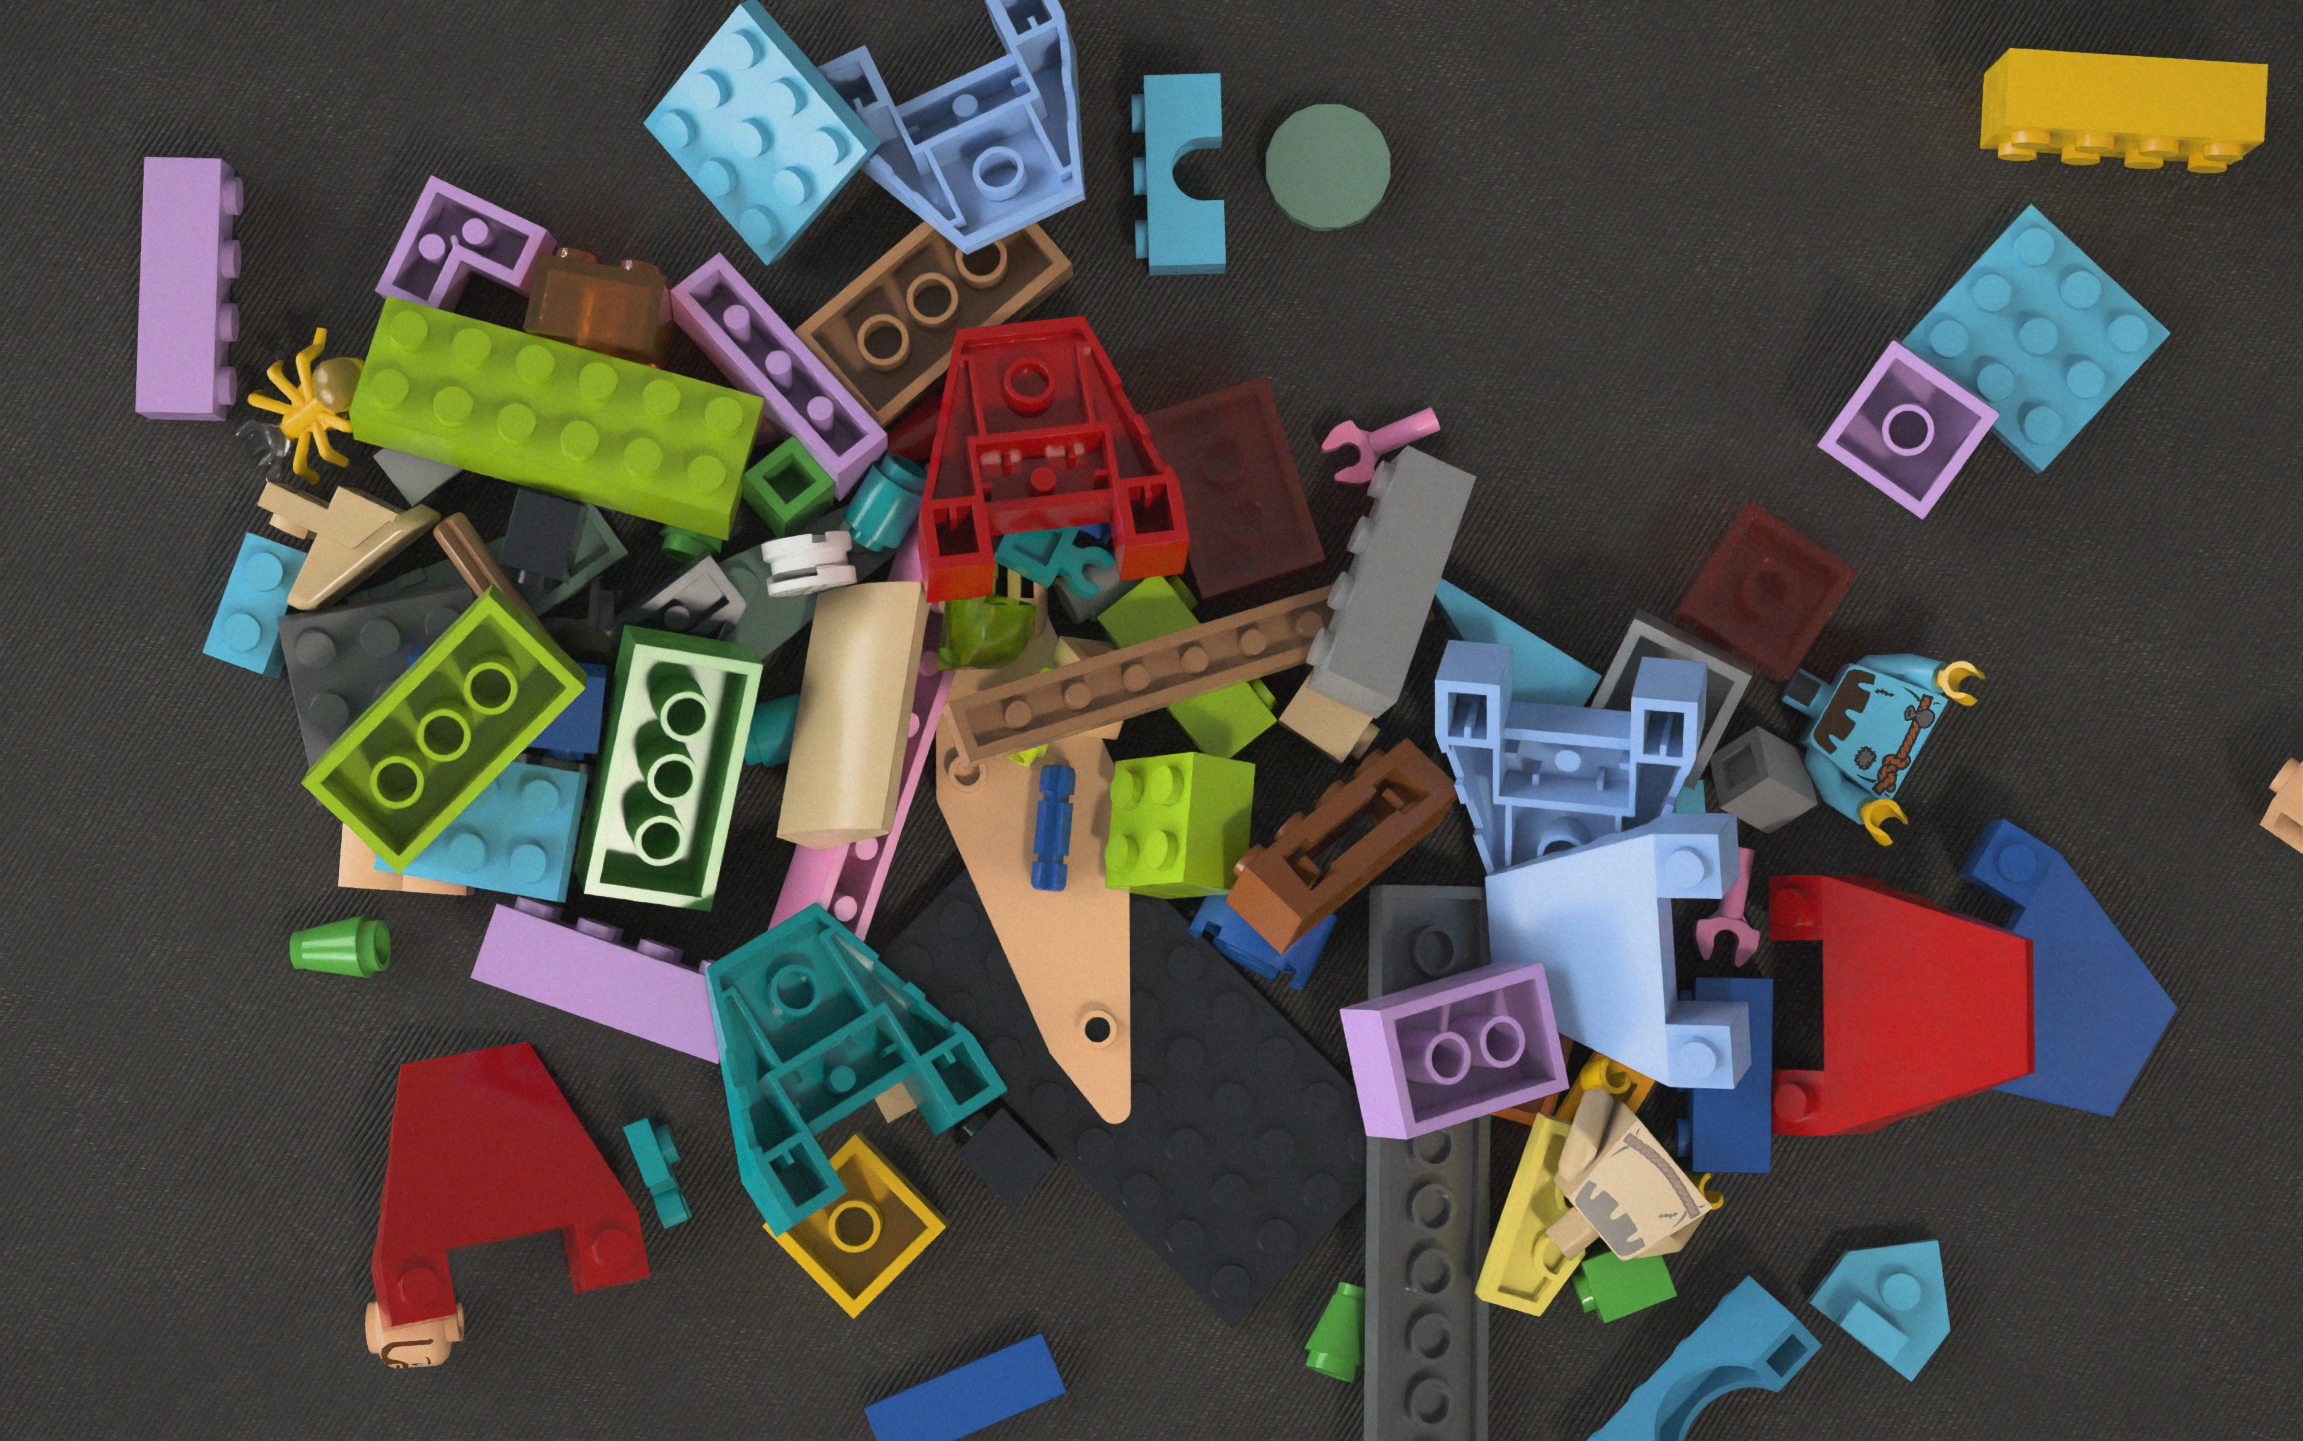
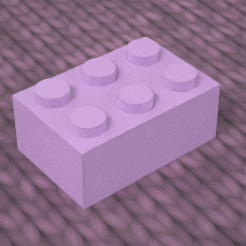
M1500 961L1340 1009L1366 1136L1410 1139L1569 1089L1543 962Z

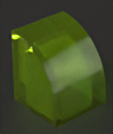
M991 593V596L945 601L937 670H995L1008 666L1022 654L1030 640L1035 624L1037 605Z

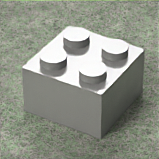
M1638 609L1589 708L1631 711L1632 693L1642 657L1708 662L1705 722L1696 760L1689 776L1686 777L1683 786L1694 790L1752 677L1754 665Z

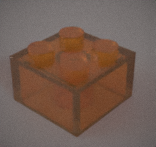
M559 248L557 256L544 253L538 254L523 327L526 333L656 369L666 370L675 321L670 294L672 288L667 276L659 275V268L657 266L629 259L622 260L620 267L595 263L596 256L571 248Z

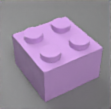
M1894 337L1817 446L1915 515L1924 519L2000 415V410Z

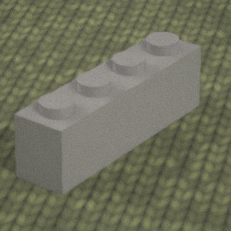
M1408 445L1390 463L1383 460L1379 464L1367 491L1368 496L1375 498L1369 517L1363 515L1359 519L1348 543L1347 550L1355 554L1348 573L1344 571L1340 573L1328 598L1327 606L1335 610L1329 628H1321L1307 656V663L1314 666L1307 686L1308 689L1376 719L1398 701L1476 476Z

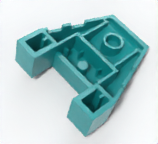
M816 902L705 969L741 1182L775 1237L780 1236L847 1192V1189L816 1142L814 1136L901 1082L935 1136L943 1133L1008 1090L973 1034L957 1021L952 1023L925 1000L926 995L910 981L906 984L877 959L879 957L877 953Z

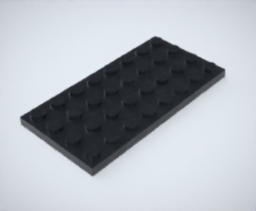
M966 867L879 954L877 959L906 984L910 981L926 995L925 1000L952 1023L957 1021L973 1034L1008 1089L1000 1097L1232 1329L1366 1193L1367 1136L1357 1090L1202 935L1198 939L1192 936L1188 931L1191 924L1166 899L1129 893L1131 1111L1127 1119L1121 1123L1112 1124L1105 1121L1050 1054ZM1100 1017L1090 1020L1086 1026L1087 1037L1093 1042L1106 1040L1110 1034L1108 1021Z

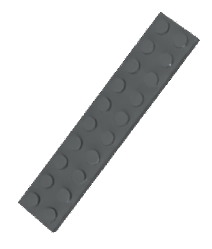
M1369 885L1368 1000L1491 964L1486 887ZM1491 1113L1410 1139L1367 1136L1364 1441H1488L1489 1302L1481 1300L1474 1291L1489 1251Z

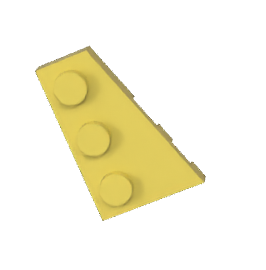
M1537 1112L1474 1291L1483 1301L1540 1317L1586 1255L1584 1249L1569 1261L1545 1232L1546 1229L1574 1207L1553 1181L1555 1174L1559 1170L1558 1162L1572 1125L1571 1121Z

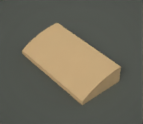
M922 581L866 583L831 589L817 594L776 837L822 851L892 833L929 603H926Z

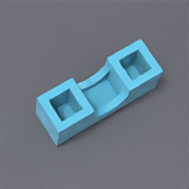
M1220 73L1144 75V94H1131L1132 133L1145 132L1146 157H1133L1134 196L1147 195V220H1135L1136 259H1149V275L1225 273L1224 200L1204 201L1190 198L1177 187L1172 174L1176 163L1186 153L1196 149L1221 148Z

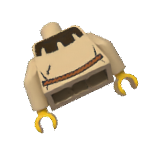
M1608 1057L1588 1062L1582 1068L1580 1074V1083L1585 1093L1582 1096L1558 1162L1559 1170L1553 1180L1574 1207L1546 1229L1545 1232L1569 1261L1575 1258L1599 1236L1621 1261H1627L1633 1257L1641 1259L1679 1252L1684 1248L1705 1217V1214L1709 1210H1716L1723 1205L1724 1197L1719 1190L1704 1191L1706 1181L1711 1178L1710 1172H1683L1643 1123L1621 1100L1614 1105L1615 1103L1611 1096L1626 1092L1630 1087L1631 1079L1625 1071L1614 1073L1607 1080L1605 1071L1608 1064H1610Z

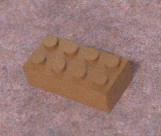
M924 221L794 330L793 333L873 420L887 432L932 392L935 393L945 385L956 329L1018 323L1073 276L1072 263L1037 222L967 255Z

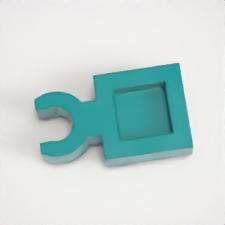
M1078 527L1002 535L993 552L995 562L1046 589L1053 583L1057 574L1064 577L1069 590L1077 597L1086 600H1092L1098 594L1100 587L1084 578L1082 573L1083 565L1092 564L1098 569L1107 571L1115 559L1108 551L1100 547L1090 546L1080 549L1072 543L1080 529Z
M652 1115L623 1127L646 1187L650 1188L664 1228H669L693 1217L688 1201L676 1177L677 1171L673 1162L681 1160L682 1156L669 1124L658 1126L655 1116Z

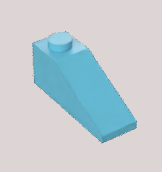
M1443 578L1440 579L1433 603L1457 641L1513 645L1512 701L1577 707L1585 705L1601 679V675Z

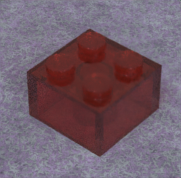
M1749 501L1739 508L1671 615L1729 653L1753 664L1754 669L1778 684L1790 679L1857 575L1858 570Z

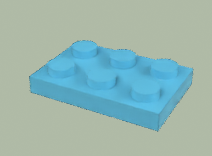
M512 761L400 874L565 903L588 774ZM376 854L374 870L397 873Z

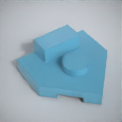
M1936 1239L1844 1250L1806 1300L1911 1382L1950 1332L1939 1242Z

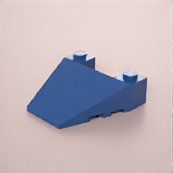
M2005 819L1988 821L1958 871L1957 876L2015 910L2004 929L2033 939L2035 1073L1994 1087L1992 1090L2113 1117L2177 1010V1006L2060 852Z

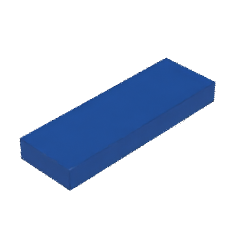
M1043 1331L871 1403L865 1406L864 1410L877 1441H954L1067 1393V1389Z

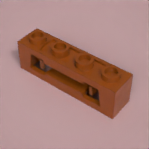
M1405 738L1387 754L1381 748L1376 749L1357 768L1353 781L1348 785L1341 779L1334 782L1314 805L1316 809L1307 817L1301 811L1295 813L1278 830L1274 836L1275 843L1267 849L1260 843L1255 845L1234 867L1233 873L1238 879L1225 902L1281 955L1438 827L1457 799L1458 795L1454 787L1455 782L1408 738ZM1372 802L1375 803L1374 809L1367 817V820L1375 828L1333 861L1321 883L1310 891L1317 877L1322 873V870L1312 860L1357 824L1367 806Z

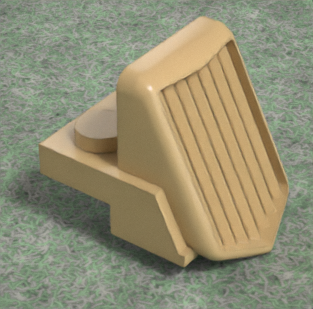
M268 481L257 504L273 512L269 524L305 540L308 537L314 540L287 599V604L305 611H314L333 606L421 537L427 530L439 523L441 519L438 511L423 504L406 511L361 489L338 486L331 503L294 485Z

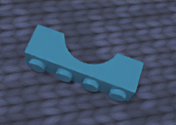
M1748 1275L1735 1290L1730 1291L1721 1299L1714 1312L1691 1336L1683 1339L1677 1345L1671 1357L1647 1382L1638 1386L1630 1395L1627 1403L1602 1429L1594 1432L1587 1441H1684L1687 1431L1696 1416L1711 1401L1729 1391L1748 1387L1763 1388L1778 1393L1822 1345L1793 1314Z

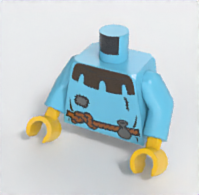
M1910 653L1866 655L1856 664L1848 663L1841 666L1831 684L1799 668L1787 685L1781 701L1811 717L1798 743L1807 751L1805 754V767L1824 802L1860 825L1865 824L1868 831L1879 844L1883 846L1892 844L1893 842L1883 830L1879 829V825L1884 819L1889 817H1896L1903 824H1908V818L1892 799L1948 701L1947 698L1939 694L1945 691L1948 696L1964 706H1972L1977 702V699L1969 694L1959 692V684L1962 679L1970 675L1985 679L1984 673L1965 661H1958L1948 665L1945 662Z

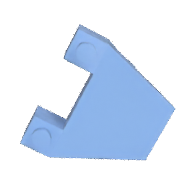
M985 0L994 29L1007 55L895 107L865 45L817 67L818 71L881 142L859 169L967 255L1085 200L1077 51L1065 13L1058 0Z
M1448 640L1435 678V736L1441 752L1447 753L1455 774L1456 781L1454 787L1460 803L1466 804L1475 828L1473 837L1487 875L1559 850L1566 851L1593 842L1598 837L1616 831L1620 833L1648 824L1653 819L1672 813L1686 777L1689 776L1696 760L1706 716L1708 662L1642 657L1632 693L1631 711L1512 701L1513 645Z
M1671 813L1653 819L1650 823L1620 833L1616 831L1598 837L1593 842L1566 851L1559 850L1489 873L1485 877L1491 964L1500 961L1543 962L1557 1031L1668 1087L1734 1089L1752 1064L1748 1002L1677 1000L1671 898L1722 899L1740 878L1736 813Z

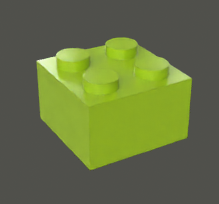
M1198 752L1115 761L1114 778L1110 787L1112 808L1109 841L1105 849V864L1107 866L1105 889L1162 899L1229 894L1238 879L1233 873V869L1249 851L1255 764Z

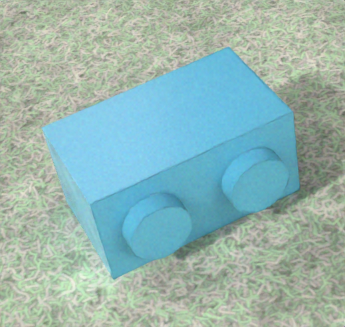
M247 532L202 653L262 675L279 679L285 663V656L277 624L278 617L304 611L287 604V599L308 553Z

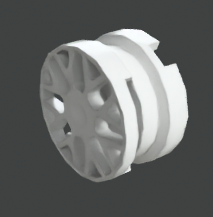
M849 531L825 532V535H812L811 533L761 544L763 561L771 564L772 576L767 579L770 597L818 593L858 583L855 566L849 565L846 552L852 549ZM817 574L816 576H810V577H806V576H805V575Z

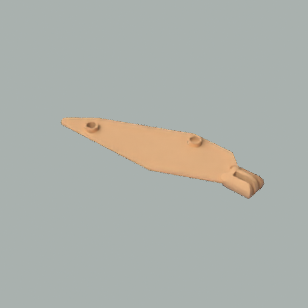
M995 562L991 596H984V616L968 634L945 704L950 700L1036 675L1043 667L1051 670L1059 668L1052 659L1058 638L1048 617V588L1046 589L1034 582V599L1024 598V576L1008 568V598L998 599L999 568L998 563ZM942 711L936 728V800L1050 1054L1105 1121L1112 1124L1121 1123L1127 1119L1131 1111L1130 894L1128 892L1105 889L1107 867L1105 864V849L1109 841L1112 808L1110 787L1115 772L1112 759L1102 738L1073 735L1049 743L1044 757L1036 756L1029 767L1020 765L1008 757H1003L964 769ZM1045 765L1069 766L1074 768L1076 773L1074 795H1069V803H1073L1069 856H1064L1063 864L1068 865L1065 889L1060 892L1036 890L1031 884L1033 861L1038 862V854L1034 853L1038 800H1043L1044 793L1039 791L1041 769ZM1098 1017L1106 1019L1110 1025L1108 1038L1102 1042L1091 1041L1086 1034L1088 1022Z

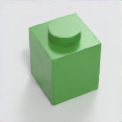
M794 435L743 474V498L779 539L796 536L833 506L835 482Z
M1606 1245L1587 1252L1578 1265L1581 1273L1571 1276L1574 1290L1584 1313L1595 1309L1598 1318L1604 1323L1677 1296L1662 1255L1641 1259L1633 1257L1630 1260L1621 1261L1610 1247Z

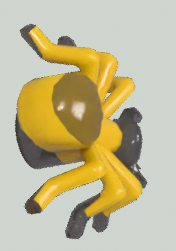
M321 325L316 330L313 344L299 352L296 357V365L301 381L298 388L282 373L288 368V360L284 349L277 348L273 352L275 363L267 369V375L292 401V406L266 397V393L255 385L248 388L247 394L249 396L247 401L250 405L284 415L282 423H263L257 420H249L234 433L237 439H241L253 429L258 431L247 439L246 450L250 456H258L261 452L267 450L263 459L257 465V469H268L273 466L264 477L266 483L268 481L274 482L286 469L287 456L291 452V443L299 438L293 470L298 476L310 482L315 496H322L325 493V489L319 473L307 465L312 433L322 459L342 466L354 478L360 479L364 475V470L351 457L340 454L331 447L326 431L353 433L349 410L365 361L359 358H334L322 361L312 375L310 363L322 354L329 333V327Z

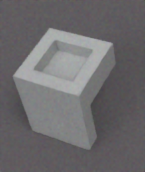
M383 448L373 456L413 508L421 504L430 508L442 498L437 490L464 470Z
M1759 726L1754 727L1718 750L1709 759L1719 807L1728 813H1736L1737 818L1765 833L1776 831L1817 805L1812 778L1805 767V753Z

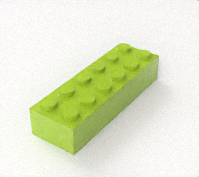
M387 295L349 410L354 440L728 541L743 493V474L750 469L762 429L764 398Z

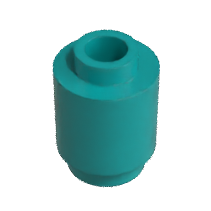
M892 452L886 454L882 463L875 462L843 514L844 519L851 525L849 530L850 536L859 544L875 552H881L884 546L895 549L899 548L920 512L928 472L913 461Z
M801 692L755 705L744 754L748 766L763 762L764 767L768 768L789 762Z

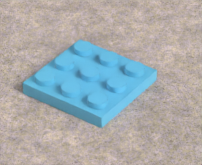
M747 0L739 4L643 123L766 266L783 257L881 144L877 137L758 0Z
M2030 204L1901 342L1998 408L2000 415L1989 430L2038 474L2054 460L2171 333L2041 212Z

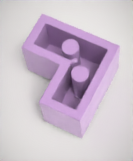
M430 175L375 291L385 300L387 295L453 313L474 272L530 299L557 241L547 229Z

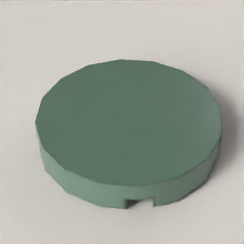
M1315 104L1293 113L1275 131L1266 152V182L1274 204L1292 222L1314 231L1340 230L1361 223L1380 205L1390 181V152L1382 132L1365 114L1342 104Z

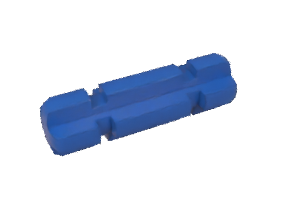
M1045 765L1041 769L1039 791L1044 793L1043 800H1038L1034 853L1038 854V862L1033 861L1031 875L1032 887L1040 891L1060 892L1066 887L1068 865L1063 864L1064 856H1069L1073 803H1069V795H1074L1076 779L1074 768L1069 766Z

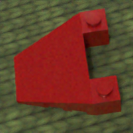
M1085 316L956 329L936 436L934 437L929 471L919 512L917 546L926 603L991 596L995 562L990 536L1109 523L1119 581L1184 573L1190 537L1180 482L1170 464L1165 465L1151 441V431L1142 415L1135 413L1124 394L1122 381Z
M1769 876V940H1823L1824 1068L1772 1069L1771 1134L1832 1136L1872 1133L1887 1127V1124L1909 1116L1921 1115L1934 1110L1936 1106L1958 1098H1967L2035 1073L2033 939L1971 915L1955 913L1932 904V900L1916 894H1906L1883 885L1884 882L1869 876Z
M529 1042L400 1065L388 1146L389 1155L385 1183L382 1188L380 1202L381 1211L376 1246L374 1247L371 1265L383 1332L444 1321L458 1314L446 1254L449 1251L562 1230L574 1294L635 1283L650 1276L637 1209Z

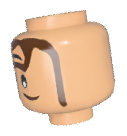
M377 1301L369 1302L366 1308L365 1321L369 1351L371 1354L379 1353L382 1361L390 1368L425 1367L442 1364L450 1355L452 1342L463 1340L464 1313L462 1304L456 1302L458 1314L448 1320L383 1332Z

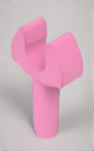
M1431 407L1373 432L1358 429L1353 421L1348 420L1337 425L1330 432L1321 446V452L1335 451L1344 445L1355 447L1360 455L1358 464L1347 467L1335 474L1334 482L1361 486L1371 482L1375 473L1374 467L1381 455L1440 430V426Z
M1738 847L1740 878L1725 896L1720 899L1718 910L1707 919H1698L1694 922L1692 937L1701 960L1710 959L1714 948L1715 935L1724 929L1730 931L1735 938V946L1732 951L1733 966L1741 967L1758 947L1760 932L1752 929L1743 916L1755 850Z

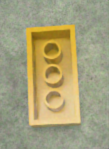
M2009 48L1984 73L1980 149L1998 150V158L2009 161L2034 160L2037 157V152L2061 154V162L2072 165L2100 163V156L2125 158L2124 166L2135 169L2163 167V160L2188 162L2187 169L2192 172H2224L2227 170V164L2231 165L2236 161L2242 160L2244 155L2264 142L2268 64Z

